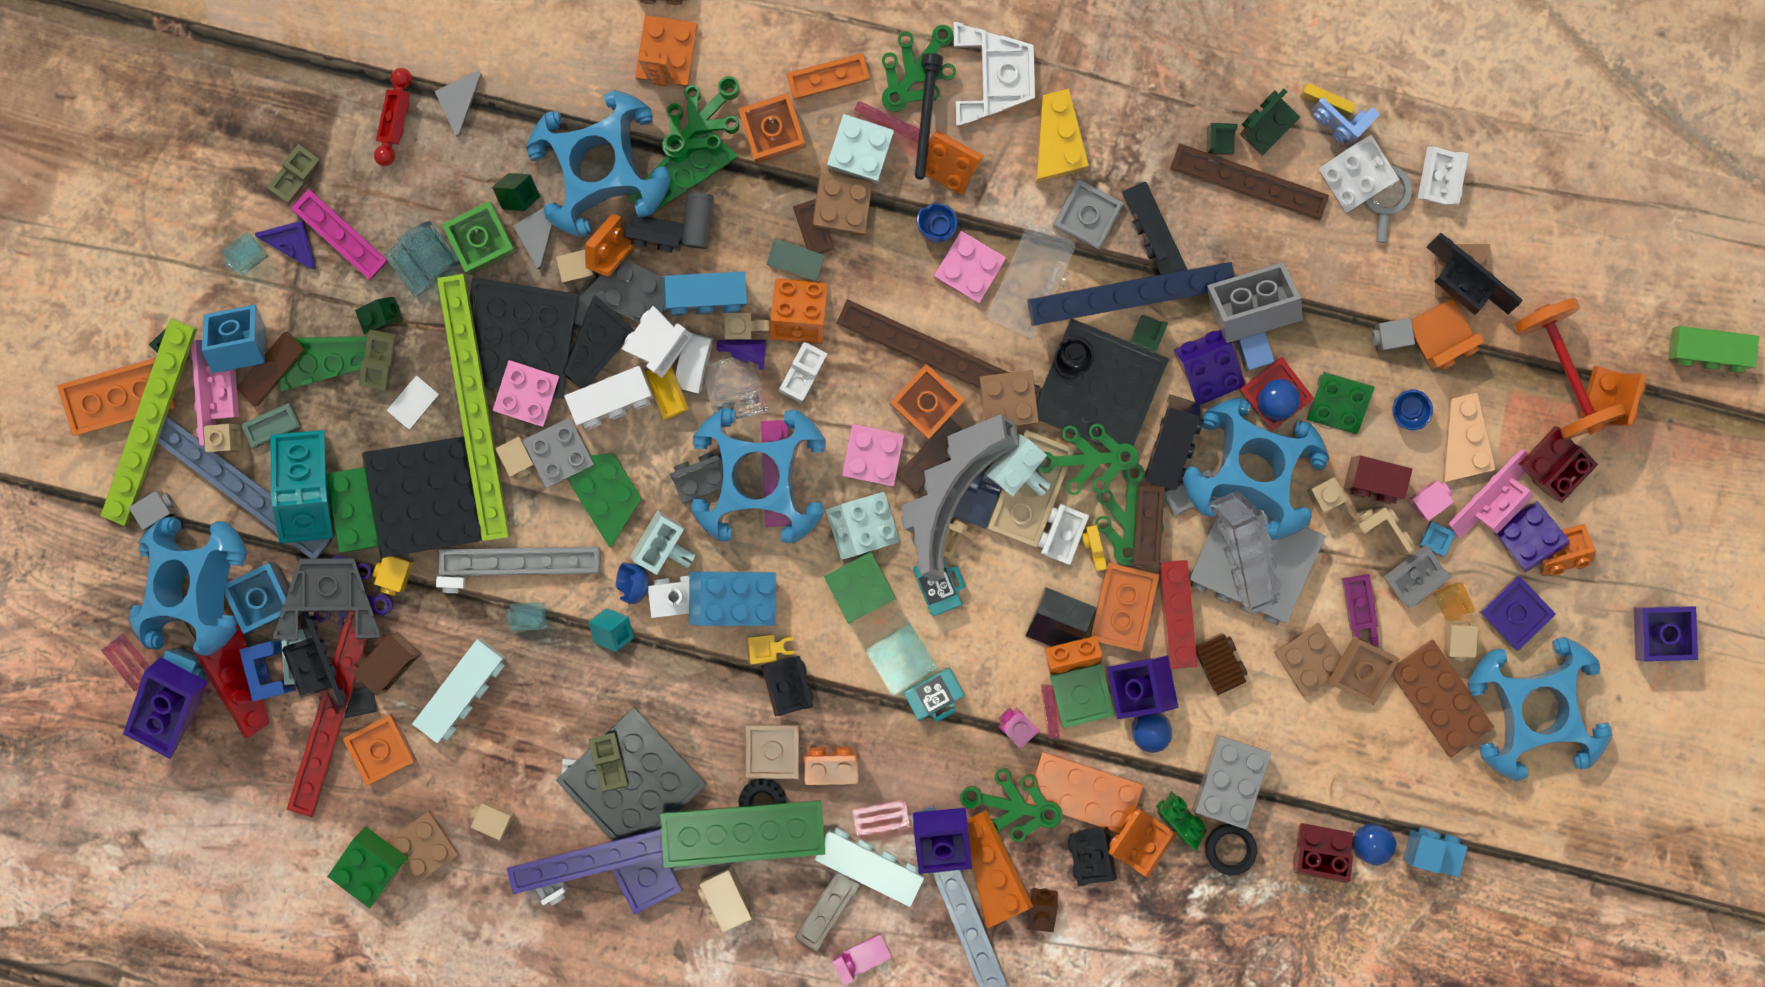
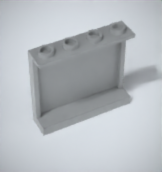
M1222 499V505L1189 576V581H1192L1191 587L1204 593L1207 589L1216 592L1215 598L1228 604L1231 599L1241 603L1239 609L1254 615L1255 610L1265 614L1264 620L1277 626L1280 621L1287 623L1326 536L1305 527L1292 536L1272 541L1262 535L1265 523H1270L1273 520L1271 517L1244 503Z

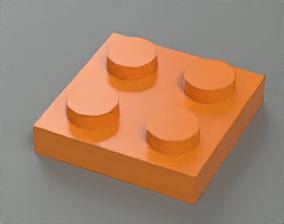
M392 714L343 738L366 786L415 762Z

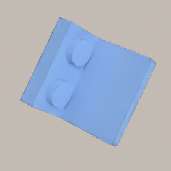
M1323 97L1311 109L1314 112V119L1322 126L1327 125L1334 131L1332 133L1333 137L1341 144L1346 143L1348 146L1380 115L1373 107L1367 113L1362 109L1349 122Z

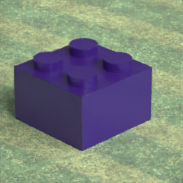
M1696 606L1634 607L1635 659L1637 661L1698 660Z
M1168 655L1124 662L1107 667L1117 719L1157 714L1179 708Z

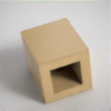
M585 250L556 256L563 284L567 285L596 278L595 272L586 268Z
M518 436L495 448L509 477L517 476L518 479H522L533 473L531 468L535 467L522 442L524 440L523 437Z
M1335 477L1328 478L1307 489L1318 513H1325L1347 501Z
M1446 620L1444 652L1455 661H1468V657L1476 658L1478 625L1473 621Z
M484 801L480 806L476 804L470 816V819L473 820L471 828L500 841L504 838L514 813Z

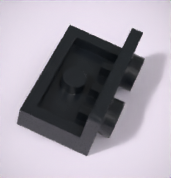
M634 214L631 227L627 226L625 237L631 240V245L646 248L647 244L657 246L658 251L672 253L673 250L680 251L684 224L647 216L638 217L637 214Z
M800 656L788 657L761 665L775 717L813 707V692L807 684L805 676L807 672L806 666Z
M1108 827L1081 829L1069 834L1068 848L1073 856V876L1077 880L1078 887L1089 883L1109 882L1117 879L1114 858L1109 854L1111 840Z

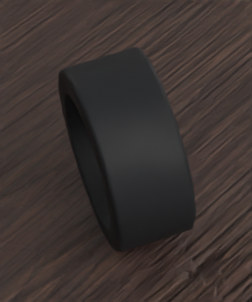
M1222 824L1213 829L1207 837L1205 853L1209 863L1220 873L1229 876L1240 875L1248 871L1255 863L1257 844L1252 834L1246 829L1231 824ZM1226 834L1239 835L1246 843V855L1236 865L1224 864L1216 855V844Z

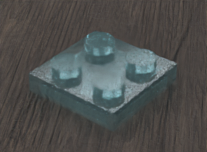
M911 623L865 650L892 696L938 669Z

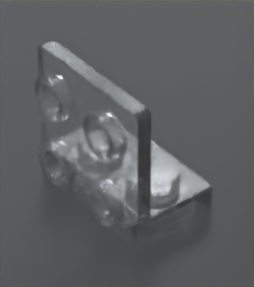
M730 357L705 366L704 380L713 413L722 408H732L736 410L737 420L769 411L755 363L749 361L746 364Z

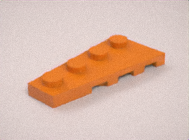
M987 810L967 819L971 863L988 929L1031 909L1033 905Z

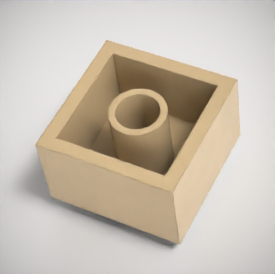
M732 864L702 878L698 894L704 905L709 904L711 908L709 916L716 929L720 927L722 933L752 919L754 910Z

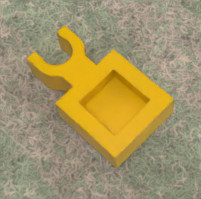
M1097 525L1085 527L1086 533H1082V540L1085 549L1090 548L1095 571L1107 569Z
M774 634L746 637L749 664L777 661L776 653L780 652L785 655L795 654L794 650L786 651L783 647L786 641H793L792 636L782 637L776 642Z

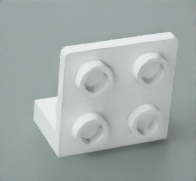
M1372 135L1354 144L1319 168V171L1345 212L1351 211L1399 180Z

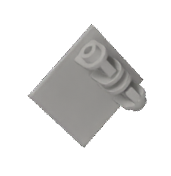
M570 417L522 440L546 488L562 482V480L594 465Z

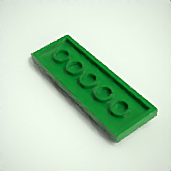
M821 800L660 813L664 868L825 855Z

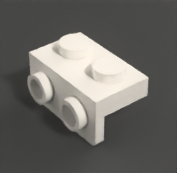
M1434 146L1427 147L1418 199L1442 206L1459 205L1463 193L1464 176L1467 170L1468 153L1452 152Z
M1059 504L1058 508L1053 507L1047 522L1051 523L1048 533H1042L1038 543V547L1042 548L1040 554L1070 565L1089 515L1066 507L1063 504Z

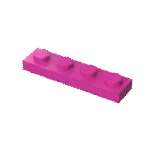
M310 189L291 207L297 215L369 280H372L388 262L381 253Z
M784 420L761 421L762 443L787 439L788 424H784ZM762 453L764 498H766L778 486L780 475L775 461L767 454ZM765 510V527L792 525L790 518L786 515Z

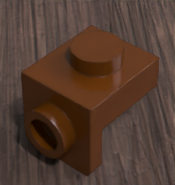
M1032 888L1031 903L1033 907L1029 909L1027 929L1054 933L1058 909V892L1046 888Z

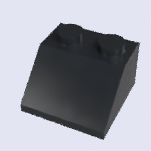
M1044 587L1025 636L1051 647L1081 640L1087 632L1096 607Z

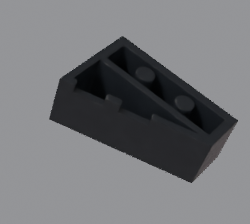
M1169 394L1167 399L1168 407L1164 418L1160 422L1161 428L1150 455L1145 472V481L1176 490L1178 482L1183 484L1182 478L1187 468H1184L1186 458H1192L1195 444L1192 441L1195 434H1200L1204 419L1200 418V404Z

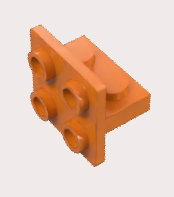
M937 130L929 142L926 176L962 195L984 156Z

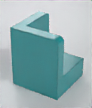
M611 609L603 610L588 622L594 643L611 651L617 652L634 639L629 617Z

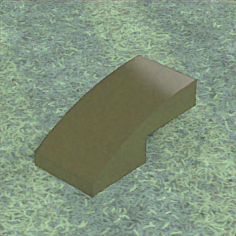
M298 144L282 163L283 168L266 187L267 191L289 206L314 172L320 159Z
M369 330L367 333L365 357L361 366L360 386L384 391L387 389L394 353L395 334Z
M615 732L588 739L601 792L627 787L628 782Z

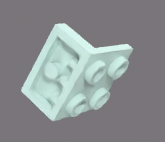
M884 492L826 509L841 560L899 542L898 533Z

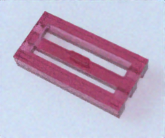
M122 633L101 651L132 690L137 691L143 674L121 649L119 644L123 643L144 671L150 665L127 636ZM111 650H115V652L119 655V657L123 660V662L128 666V668L139 680L138 683L135 681V679L131 676V674L127 671V669L122 665V663L118 660V658L114 655V653Z
M1051 684L1041 685L1047 736L1049 739L1059 738L1053 686Z
M905 799L853 809L857 836L910 826ZM901 807V811L859 818V814ZM903 817L902 822L861 829V824Z

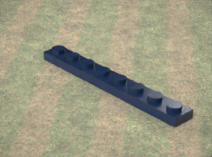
M1232 262L1027 299L1031 326L1207 294V285L1234 277Z

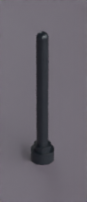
M933 53L923 54L921 67L926 75L915 177L919 180L924 179L926 175L936 75L939 74V70L942 69L943 57Z

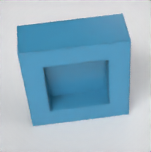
M1430 521L1419 546L1427 545L1432 552L1445 557L1456 533Z

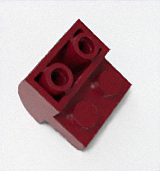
M1554 426L1519 465L1533 479L1532 482L1554 500L1563 503L1598 464L1581 446L1576 445L1571 439L1563 440L1559 431L1561 428Z
M1301 823L1298 829L1296 852L1293 856L1294 873L1349 883L1353 855H1351L1353 833Z

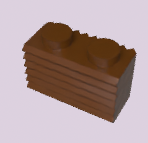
M1223 633L1196 644V655L1214 694L1217 696L1246 683L1244 676L1248 675L1241 660L1237 662L1233 654L1237 649L1230 636L1226 637Z

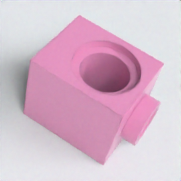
M1432 481L1408 499V502L1422 521H1429L1454 503L1450 497L1453 494L1444 482L1440 484L1439 481Z

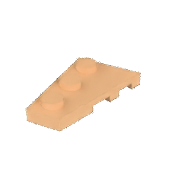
M1478 393L1449 399L1448 434L1442 482L1496 470Z

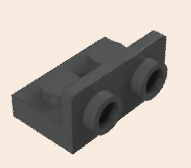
M710 452L698 457L700 461L698 463L689 465L687 461L673 467L675 472L670 473V476L673 479L682 504L722 489L724 474L720 454L714 456V453Z

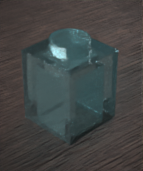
M248 232L222 250L226 257L223 260L226 266L233 273L237 271L242 275L269 257L254 235Z
M546 602L510 604V609L506 610V623L511 625V631L546 629Z

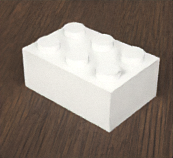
M641 366L634 367L564 395L576 426L584 427L587 430L601 426V420L609 417V419L616 420L627 415L625 410L634 407L637 410L652 405L650 400L655 399L645 370Z

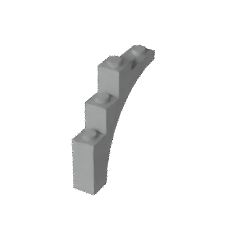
M1002 414L947 436L949 445L947 452L951 460L924 471L926 479L924 486L928 495L901 505L903 514L901 518L905 530L915 534L914 544L917 548L919 559L917 562L918 569L922 576L935 582L944 579L943 555L945 538L951 518L961 497L972 481L989 464L1001 455L1019 446L1015 422Z

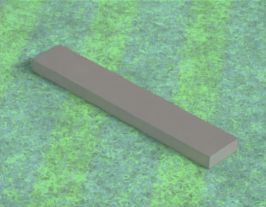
M600 547L439 550V576L600 573Z

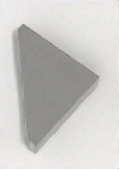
M479 70L435 91L456 136L461 135V129L474 99V93L482 76Z
M544 208L513 225L538 269L542 267L553 227L545 219Z

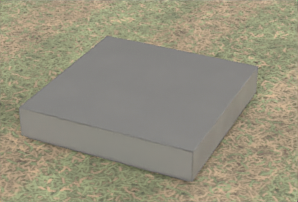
M1077 178L1053 227L1099 251L1124 203Z

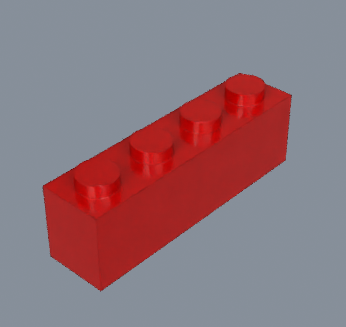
M1188 560L1160 562L1158 571L1160 574L1166 655L1169 657L1171 669L1198 667Z

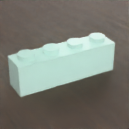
M477 639L412 725L436 743L442 742L443 739L448 741L457 730L454 725L459 718L464 720L473 709L470 704L475 697L480 699L488 690L489 686L486 685L488 680L492 676L496 678L504 669L505 665L502 662L506 657L483 639Z
M836 827L834 831L828 829L824 837L825 855H816L815 861L911 907L924 880V875L918 872V866L909 862L905 866L896 861L897 856L887 851H883L880 854L872 850L874 845L862 839L856 842L848 838L850 834Z

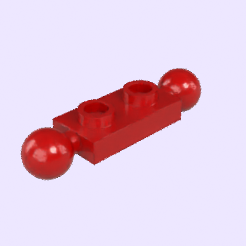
M397 68L392 72L391 82L394 85V89L386 90L376 141L382 144L374 152V160L380 166H389L394 162L395 152L392 149V144L399 145L403 135V125L409 108L410 93L405 92L404 89L409 87L412 82V75L405 68Z

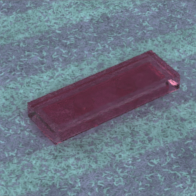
M861 101L857 102L854 109L855 115L877 125L892 129L894 133L918 144L920 129Z

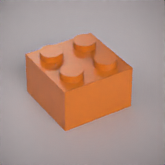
M789 93L738 109L756 164L806 148Z
M925 364L890 402V405L929 440L965 402V399L930 366Z

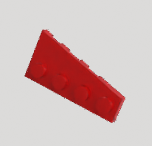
M237 622V631L233 637L213 655H199L195 653L193 647L191 649L244 738H250L268 725L269 720L263 700L254 702L252 700L239 651L247 647L242 630Z

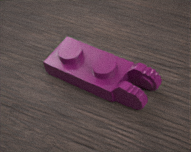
M1364 574L1341 578L1352 637L1356 636L1362 639L1360 630L1369 628L1370 644L1379 647L1376 628L1378 627L1370 575Z

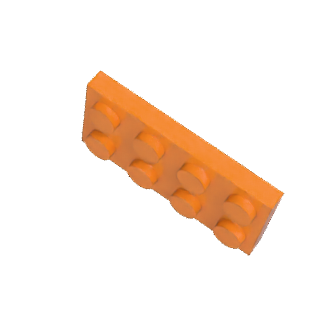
M156 358L57 385L72 436L135 419ZM174 397L169 409L177 407Z
M1043 751L1034 774L1038 780L1037 786L1048 802L1057 803L1061 807L1063 815L1099 827H1108L1109 830L1121 833L1125 827L1124 822L1131 812H1135L1143 788L1141 783ZM1028 792L1026 803L1037 806Z

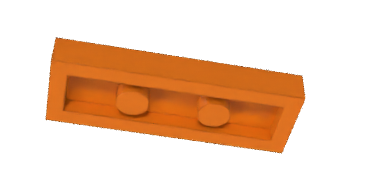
M863 53L786 73L793 100L870 80Z

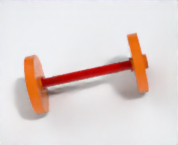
M1576 298L1567 299L1553 305H1544L1513 325L1518 336L1546 328L1583 411L1584 416L1581 419L1559 430L1563 440L1572 439L1588 432L1590 435L1598 433L1605 429V425L1627 414L1623 404L1614 405L1601 411H1594L1556 326L1557 322L1581 309Z

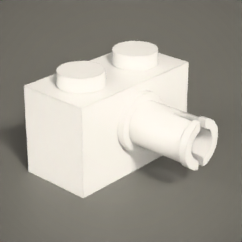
M689 576L680 577V582L670 583L669 578L653 580L654 585L648 586L651 618L689 613Z

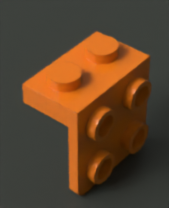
M1449 299L1411 320L1414 339L1431 369L1440 366L1444 370L1456 363L1454 358L1461 354H1464L1466 358L1479 351L1478 345L1484 342L1480 333H1472L1453 299Z
M1137 809L1127 816L1124 822L1125 827L1120 835L1117 834L1110 842L1109 854L1149 878L1177 833L1154 817Z

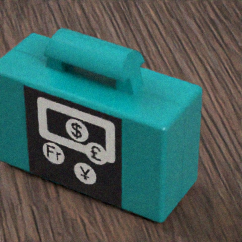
M944 558V579L936 582L922 576L918 566L913 567V572L916 574L915 577L918 579L917 581L932 616L961 606L962 603L957 592L966 587L959 567L947 568ZM953 571L955 572V575L960 585L956 588L950 575V572Z
M950 667L945 668L943 671L941 670L939 673L909 689H905L903 692L918 721L929 715L936 722L941 721L956 712L953 702L965 696ZM947 705L950 706L951 709L936 716V711Z

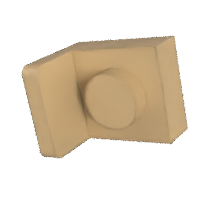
M238 424L204 426L205 451H243L242 426Z

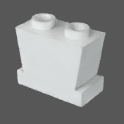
M652 306L650 310H647L642 315L636 330L626 337L622 350L648 363L646 367L663 378L693 334L678 323L674 326L658 309Z

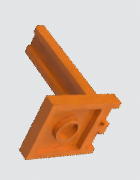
M645 15L635 78L637 80L652 81V84L658 86H667L669 83L687 87L689 85L698 24Z

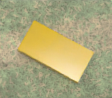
M1310 83L1303 87L1300 97L1317 103L1323 97L1341 115L1347 118L1353 113L1356 106L1355 103Z
M670 366L663 378L650 369L645 371L664 421L689 410L672 366Z

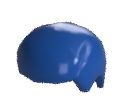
M936 202L925 208L922 207L916 219L919 233L932 243L947 241L956 233L958 227L956 213L948 205Z
M1286 379L1272 380L1258 393V409L1263 417L1271 421H1284L1298 409L1300 393L1295 385Z
M1416 389L1403 391L1394 399L1392 407L1393 417L1402 428L1411 431L1422 429L1431 421L1433 415L1432 402L1422 391Z
M623 562L619 566L616 577V588L624 593L620 600L628 604L639 603L648 592V573L640 565Z
M1162 713L1137 716L1132 722V737L1135 744L1144 752L1156 753L1163 751L1168 747L1172 739V728L1168 718Z
M1370 823L1356 831L1353 836L1352 848L1360 860L1367 864L1378 866L1387 863L1395 854L1397 843L1393 833L1388 829Z

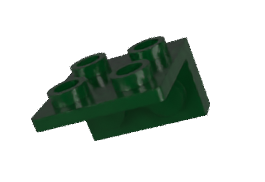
M1285 89L1280 93L1274 90L1260 105L1263 110L1259 112L1255 109L1241 124L1244 129L1240 135L1261 156L1300 118L1282 99L1288 92Z

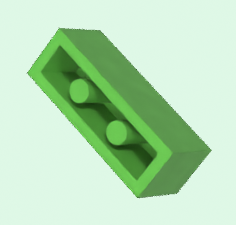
M1684 326L1674 327L1671 334L1669 360H1677V365L1692 367L1693 363H1701L1704 369L1719 370L1720 366L1730 367V372L1746 373V369L1756 367L1759 336Z

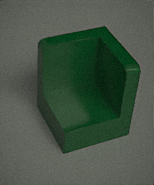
M1211 123L1207 127L1206 153L1233 155L1237 124Z
M508 173L492 187L503 210L525 211L541 197L531 174Z
M1141 315L1130 343L1156 352L1168 322H1160Z

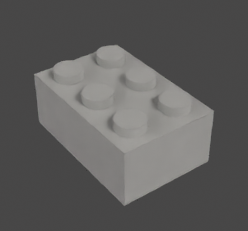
M1284 262L1207 285L1210 308L1226 343L1303 320L1301 297Z
M1216 734L1192 810L1197 814L1247 829L1271 753Z

